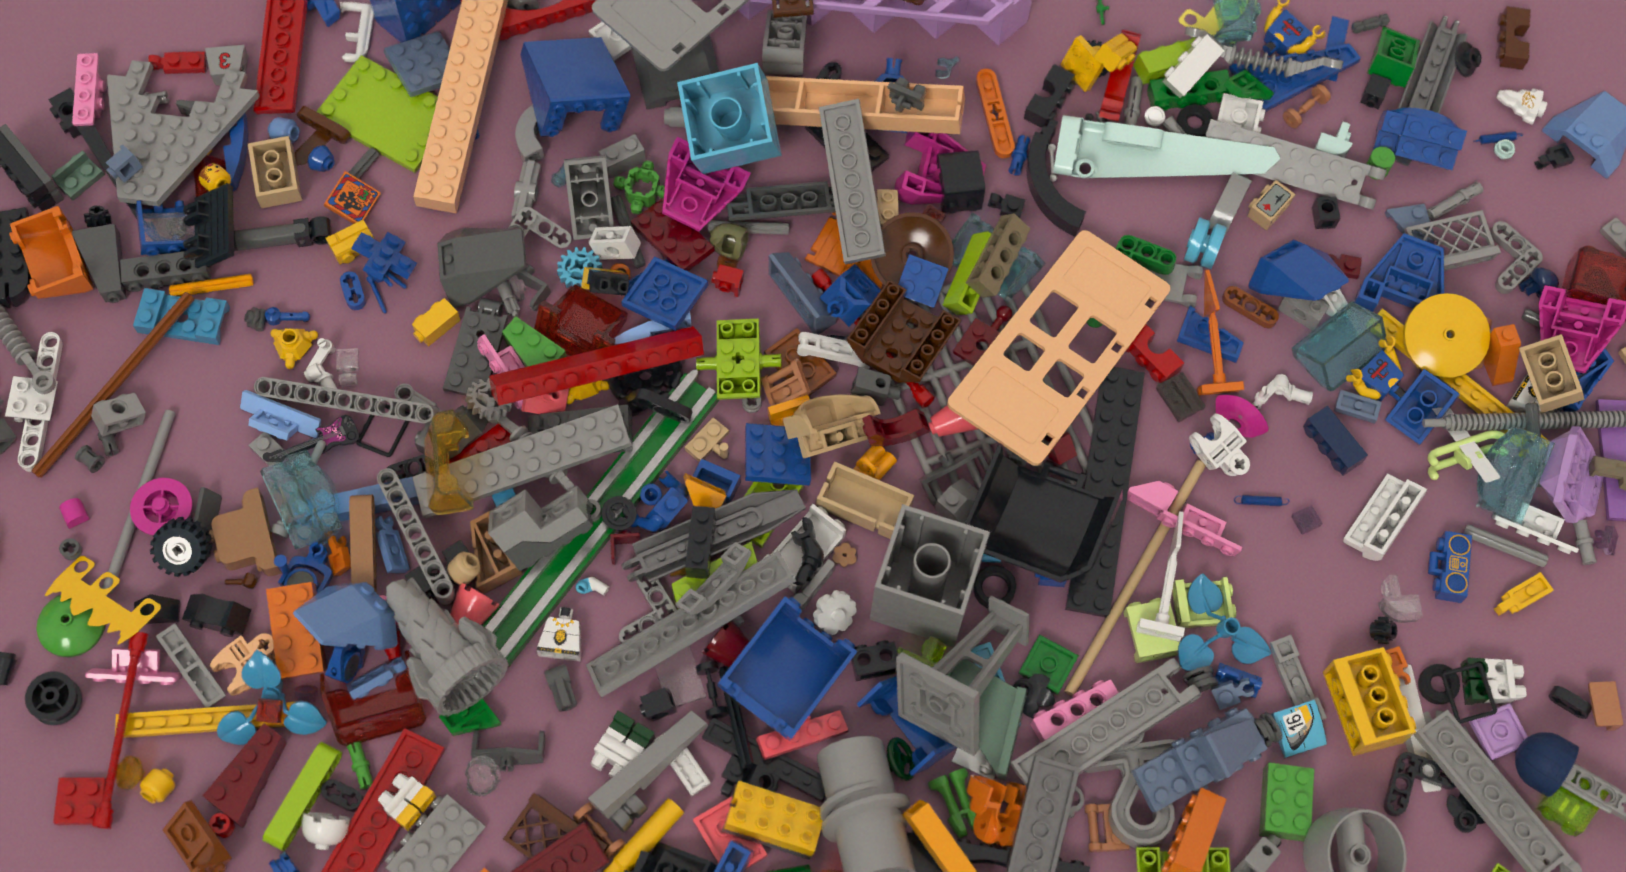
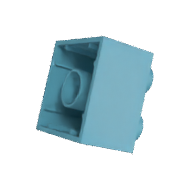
M758 63L677 82L691 161L702 174L782 156L768 80Z

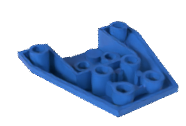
M1292 240L1260 258L1249 282V289L1260 294L1316 301L1324 298L1326 294L1340 289L1349 280L1327 253Z

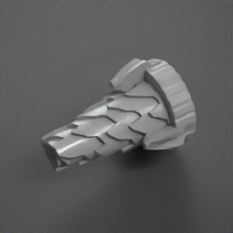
M413 578L407 581L405 579L393 581L386 587V601L395 613L393 618L398 623L403 637L412 647L410 652L415 657L409 658L406 663L409 668L414 691L418 698L429 700L439 714L449 716L473 706L499 684L508 669V661L496 647L497 637L494 633L477 622L471 621L466 616L459 620L458 625L447 610L443 611L432 598H428Z

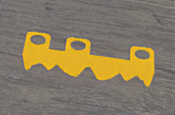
M80 556L54 580L45 596L53 592H61V602L72 598L70 609L73 616L92 608L93 612L88 625L102 626L110 623L107 630L108 633L120 630L119 645L136 634L161 609V605L147 598L132 612L128 611L106 596L120 582V579L112 573H103L91 586L81 580L95 564L87 557ZM86 561L88 563V568L81 573L75 572L74 567L78 562ZM106 577L112 578L113 584L109 588L102 589L99 587L102 579ZM145 604L154 605V611L150 615L144 616L140 613V609Z

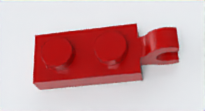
M205 51L164 52V58L158 55H149L148 62L152 63L153 70L163 69L165 74L206 73L207 56Z

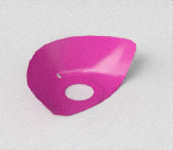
M1219 395L1216 397V413L1225 417L1228 421L1230 419L1237 421L1241 426L1237 430L1242 436L1254 438L1268 432L1269 427L1266 420L1253 404L1234 395Z

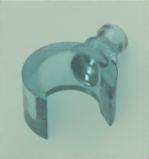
M957 56L949 60L939 58L937 65L945 66L947 70H936L935 76L942 79L949 77L952 67L959 62V58Z

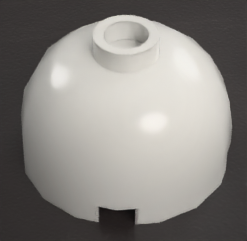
M303 813L302 832L309 842L315 844L316 849L329 850L330 845H337L346 836L350 818L339 815V819H336V816H332L330 813Z

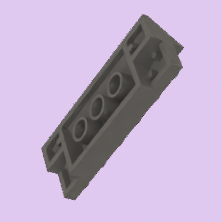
M827 181L746 188V194L737 195L727 204L728 222L836 213L832 187H828Z

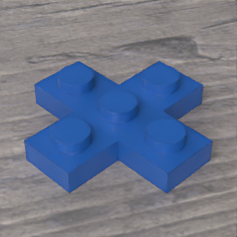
M361 232L351 248L369 258L363 271L379 280L383 279L388 270L408 280L417 265V262L400 254L406 241L389 232L386 233L381 242Z

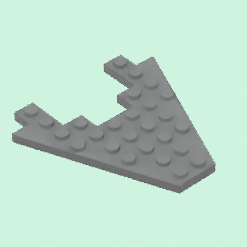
M132 60L126 76H107L114 155L121 150L120 146L123 144L143 166L125 183L118 177L116 178L117 198L120 202L136 204V201H141L142 205L160 206L259 98L258 90L244 89L248 78L246 72L226 70L215 102L195 101L189 117L155 114L160 102L156 96L143 95L154 68L151 62Z

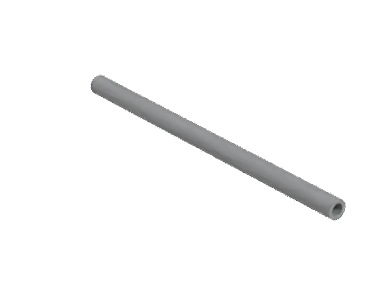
M165 410L137 490L154 477L176 414L174 411ZM130 511L108 572L116 577L119 576L136 528L131 519ZM106 577L102 589L109 588L113 584V579Z

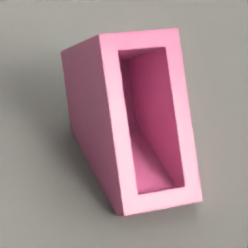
M1155 481L1130 487L1127 492V500L1158 516L1163 510L1168 511L1178 491L1169 483Z

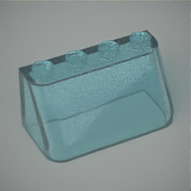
M1350 302L1293 346V356L1323 388L1328 391H1334L1347 381V375H1353L1350 371L1351 369L1361 370L1381 350H1385V348H1381L1378 344L1381 339L1387 343L1383 317L1354 302Z

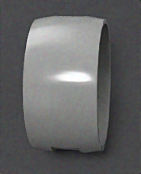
M1339 808L1321 815L1311 825L1304 840L1303 860L1307 872H1334L1331 865L1330 848L1336 831L1340 872H1368L1367 864L1370 862L1371 852L1368 846L1365 845L1364 822L1371 830L1377 844L1378 864L1376 872H1405V843L1399 829L1385 815L1366 808Z

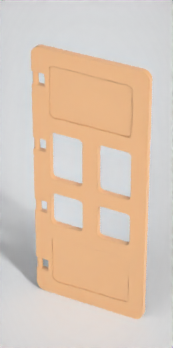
M1086 230L1079 232L951 394L947 402L948 408L1029 464L1034 466L1040 465L1170 292V285L1091 232ZM1053 292L1077 307L1076 312L1056 337H1051L1030 322L1033 315ZM1149 299L1155 302L1152 308L1145 305ZM1090 318L1096 319L1116 333V336L1095 363H1090L1069 349L1070 343ZM1019 335L1025 337L1044 351L1030 371L1024 370L1004 356V352ZM1116 343L1122 346L1118 353L1112 350ZM1057 361L1062 362L1083 377L1069 397H1064L1043 382L1044 377ZM1082 388L1088 392L1083 399L1077 395ZM1046 435L1052 438L1048 446L1042 442Z

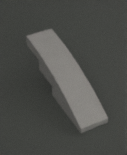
M175 623L156 636L206 708H209L226 696Z

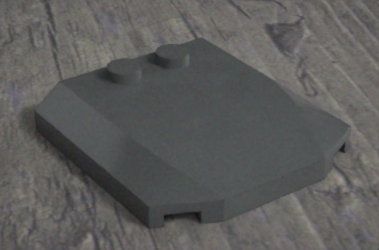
M710 35L690 52H687L667 71L658 70L631 47L646 110L666 106L667 101L680 99L677 82L719 72ZM679 45L674 52L678 54L684 47Z

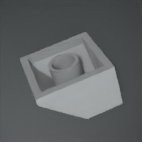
M962 478L952 484L936 502L935 510L945 518L965 524L978 490Z

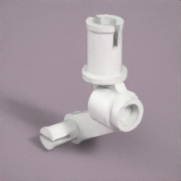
M320 338L317 341L319 349L306 368L307 370L304 371V375L310 383L314 381L322 387L337 389L332 380L333 375L325 372L322 366L328 354H333L336 348L330 340ZM327 393V398L330 399V394Z
M1279 374L1267 386H1263L1260 392L1256 393L1255 401L1252 404L1259 410L1262 404H1265L1276 393L1277 395H1284L1287 401L1294 400L1309 405L1313 392L1295 388V385L1289 383L1286 375Z

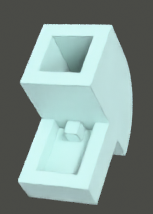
M1342 122L1336 137L1321 133L1315 149L1345 158L1352 146V142H1349L1351 132H1348L1350 124Z

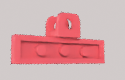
M841 710L810 719L809 715L790 741L777 731L758 736L756 741L763 759L773 758L846 734L848 728Z

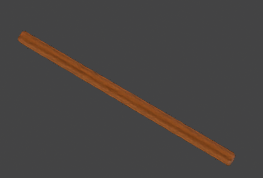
M185 292L36 464L32 469L33 474L39 478L44 476L92 420L93 405L101 400H109L190 306L194 301V297L191 294Z

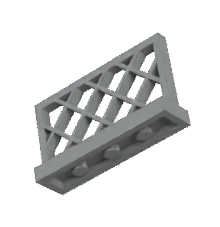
M1483 210L1404 229L1405 234L1413 236L1412 232L1419 231L1425 235L1422 240L1425 241L1429 237L1438 242L1437 246L1442 244L1450 249L1448 255H1444V271L1494 260L1501 253L1499 246L1494 244ZM1478 217L1481 224L1479 229L1468 224L1471 218ZM1456 222L1463 226L1460 233L1449 228L1451 223ZM1437 226L1444 230L1440 238L1430 233L1432 227ZM1465 228L1476 233L1473 240L1462 235ZM1446 232L1456 237L1453 245L1443 240ZM1478 235L1486 239L1487 246L1482 247L1475 243ZM1459 239L1469 244L1467 250L1462 251L1456 247Z

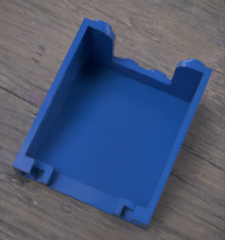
M602 37L523 42L520 56L540 136L553 137L558 135L562 130L567 112L580 113L591 110H604L600 122L602 130L607 132L619 130L631 96Z
M784 596L718 682L717 686L790 741L857 651L854 649L855 645L846 638L843 641L838 639L834 644L832 642L833 638L824 631L820 633L814 628L815 624L805 617L804 619L799 617L802 610L799 608L801 604L792 597L788 599Z

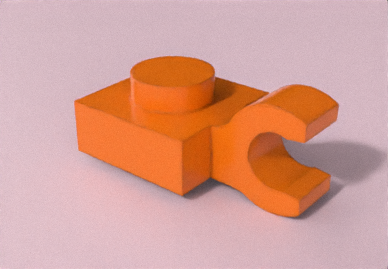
M335 535L328 539V545L332 552L328 558L333 576H341L351 568V557L348 547H345L347 544L345 536H341L337 541Z

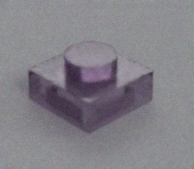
M1312 505L1293 513L1291 516L1301 534H1305L1322 525Z

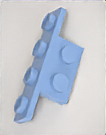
M244 390L242 392L240 408L254 414L249 418L248 426L286 441L297 431L313 438L319 436L315 429L321 426L320 418L251 391Z

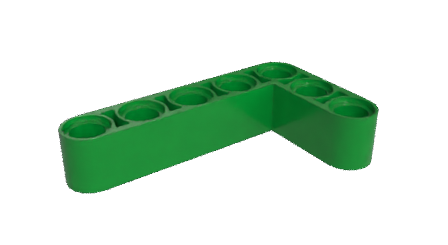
M1132 235L1121 237L1115 248L1148 270L1162 275H1168L1174 270L1176 255L1173 251ZM1163 261H1167V262H1169L1170 264H1164V263H1162V262H1163ZM1090 318L1086 322L1092 328H1099L1103 325L1094 318Z

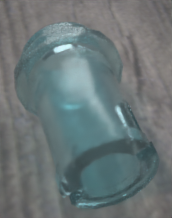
M564 163L557 173L552 174L551 182L556 187L566 184Z

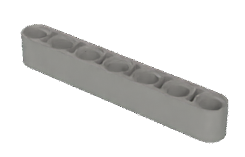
M382 469L377 475L378 484L433 594L442 605L452 603L456 597L454 587L397 474L392 469ZM393 479L392 483L384 484L385 480ZM403 497L400 502H393L394 498ZM405 515H412L411 519L407 521L402 520ZM421 533L418 539H411L413 534ZM425 551L431 552L426 558L420 557ZM433 570L440 571V573L437 576H430V573ZM442 589H450L448 594L439 595Z

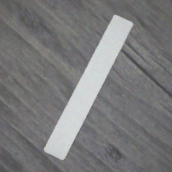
M1434 408L1432 410L1438 415L1443 408ZM1449 409L1444 416H1447L1448 414L1454 415V413L1451 409ZM1465 430L1448 431L1455 441L1470 437L1469 433ZM1475 441L1459 446L1467 458L1471 459V464L1486 483L1500 478V475ZM1480 451L1483 458L1479 459L1475 452Z
M1408 665L1403 671L1410 676L1411 682L1406 685L1404 680L1399 678V688L1401 694L1407 699V710L1410 717H1413L1415 720V731L1417 732L1426 723L1412 666ZM1413 734L1411 741L1414 753L1434 761ZM1424 765L1423 773L1426 776L1432 777L1434 775V770L1431 766ZM1421 780L1424 792L1441 790V787Z

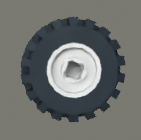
M178 517L176 520L173 518L153 535L154 538L150 542V545L153 546L150 549V555H155L152 558L153 562H158L159 566L157 568L160 570L164 568L166 570L165 574L170 575L173 572L174 577H180L181 574L188 576L191 572H196L211 554L209 551L212 549V543H209L212 538L210 534L206 535L208 529L206 527L201 528L199 526L201 522L198 520L194 523L192 522L193 518L190 517L184 520V517Z

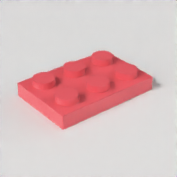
M732 796L693 819L694 824L717 863L720 862L731 840H735L755 851L747 868L768 856L762 844L722 832L726 815L730 809L729 805Z

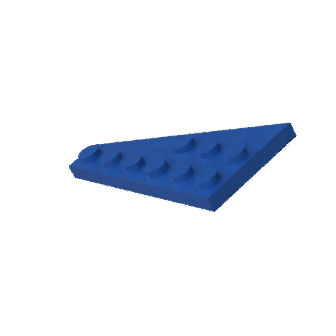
M1349 43L1327 47L1326 50L1321 51L1310 50L1304 54L1281 55L1284 58V63L1287 62L1288 58L1304 62L1323 56L1344 61L1342 69L1322 65L1295 75L1293 74L1287 78L1284 77V71H1281L1279 76H1277L1276 69H1273L1271 74H1268V67L1263 72H1260V65L1254 71L1251 63L1246 70L1274 92L1270 100L1254 99L1263 101L1262 109H1265L1266 112L1359 63L1361 57ZM1276 56V61H1278L1281 56ZM1237 63L1229 66V70L1233 75H1236L1245 70V64L1237 67Z

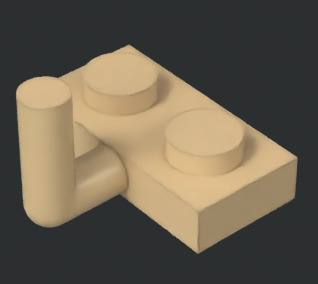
M713 417L684 447L685 451L698 462L701 459H705L712 451L721 458L726 459L729 456L728 444H720V442L729 434V430Z

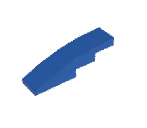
M246 113L237 121V126H232L229 130L231 145L223 146L226 171L230 174V185L233 187V191H237L247 157L248 122Z

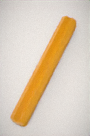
M251 274L175 284L169 286V293L172 296L179 297L185 292L193 295L247 287L254 284V279Z

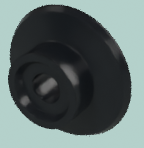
M1468 42L1459 43L1455 50V64L1458 72L1464 77H1470L1481 64L1480 51L1477 48H1473Z

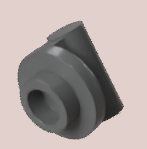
M256 307L248 310L244 318L247 327L254 328L256 331H263L266 310Z

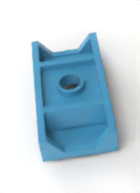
M144 288L133 323L137 333L149 334L180 297L167 295L165 291ZM207 297L205 300L194 299L182 314L188 315V319L185 322H178L177 320L163 337L220 345L221 324L224 314L230 311V306L226 300Z

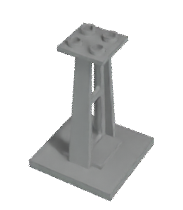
M991 596L989 598V614L933 668L901 652L896 657L898 716L975 756L979 751V697L1018 642L1024 646L1028 645L1029 614L1007 604L1003 600ZM991 630L1004 635L1005 638L990 658L984 659L971 652ZM963 659H968L982 667L969 687L947 676Z

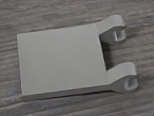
M1175 264L1173 272L1168 275H1162L1149 270L1170 285V292L1164 301L1179 303L1186 307H1195L1197 296L1192 294L1183 295L1187 275L1194 279H1201L1202 266Z

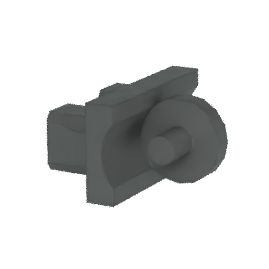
M899 77L895 83L890 82L887 88L890 89L889 98L892 99L891 103L896 104L895 110L902 112L905 108L910 110L913 107L922 111L925 106V86L918 84L913 90L908 89L910 86L909 81L902 77Z

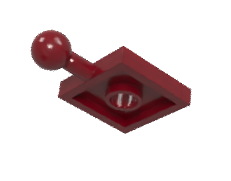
M1006 305L1000 306L996 311L997 318L991 326L975 318L954 348L953 354L974 366L986 351L977 349L976 344L984 342L989 348L1000 334L998 329L1003 322H1007L1012 318V309Z

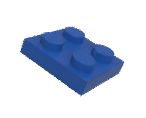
M909 254L898 285L907 289L906 298L935 308L949 268Z

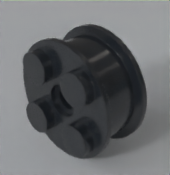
M56 671L46 672L37 676L29 684L25 693V704L28 711L40 722L47 725H61L70 721L78 713L82 703V694L78 685L67 675Z

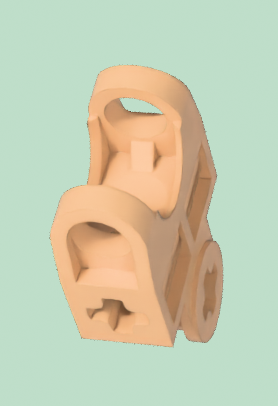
M260 634L249 643L240 636L224 647L211 661L210 667L213 672H219L224 668H236V676L227 688L230 695H238L251 689L243 681L241 673L247 660L251 658L255 650L258 649L271 660L275 659L271 635ZM265 645L269 647L267 650L264 648Z

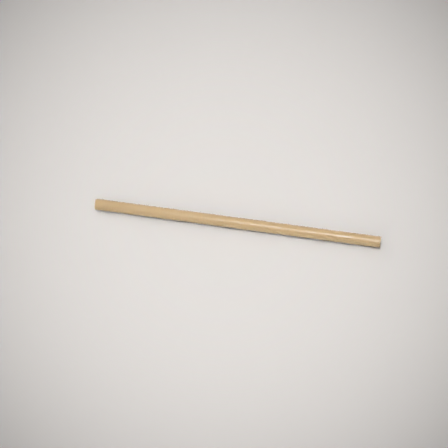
M1201 460L1195 462L1168 512L1178 516L1179 511L1182 509L1206 467ZM1160 523L1111 608L1109 616L1106 617L1065 688L1064 692L1072 696L1077 692L1170 530L1169 527Z

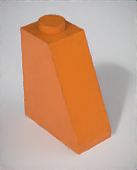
M1514 324L1496 327L1490 333V344L1484 357V365L1492 386L1511 383L1514 380L1519 348L1521 347V341Z

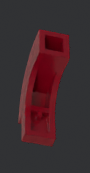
M918 409L890 419H878L872 415L862 418L864 422L863 431L868 438L869 444L872 446L895 445L931 432L924 412Z

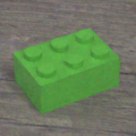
M1270 762L1263 768L1260 836L1269 837L1272 834L1281 839L1304 842L1312 824L1313 768Z

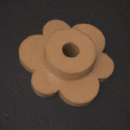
M842 543L840 547L834 548L835 554L832 557L834 563L840 564L842 567L856 563V549L851 548L850 544Z

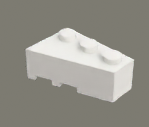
M1207 34L1203 37L1198 36L1191 43L1192 47L1188 51L1183 52L1177 59L1179 62L1176 66H1171L1164 74L1165 79L1162 82L1179 98L1183 97L1225 51Z

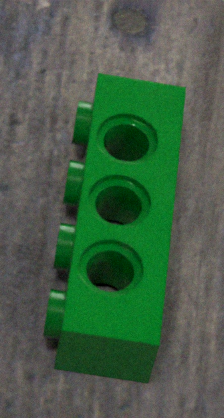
M1228 70L1206 72L1189 90L1192 93L1187 92L1181 98L1162 82L1165 78L1150 80L1147 88L1151 107L1158 106L1163 111L1171 108L1183 109L1193 104L1203 106L1208 103H1221L1223 93L1231 95L1224 86V83L1230 77Z

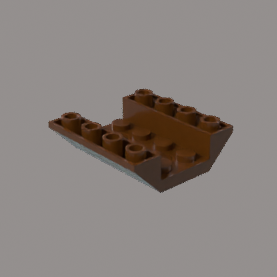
M888 280L846 341L864 364L880 373L890 375L891 379L898 383L920 382L961 323V319L945 310L941 312L939 317L929 313L905 299L907 289ZM914 323L917 328L911 329L906 324ZM893 352L897 357L889 358L886 353Z

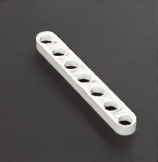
M48 332L40 340L36 365L42 372H49L56 381L63 342L58 334ZM57 339L55 346H46L48 340ZM46 358H53V363L50 366H43V361ZM25 419L18 454V463L25 471L31 472L42 459L48 421L42 420L39 425L34 426L31 424L32 419ZM38 436V442L35 445H28L30 437ZM34 456L35 460L31 465H24L26 457Z

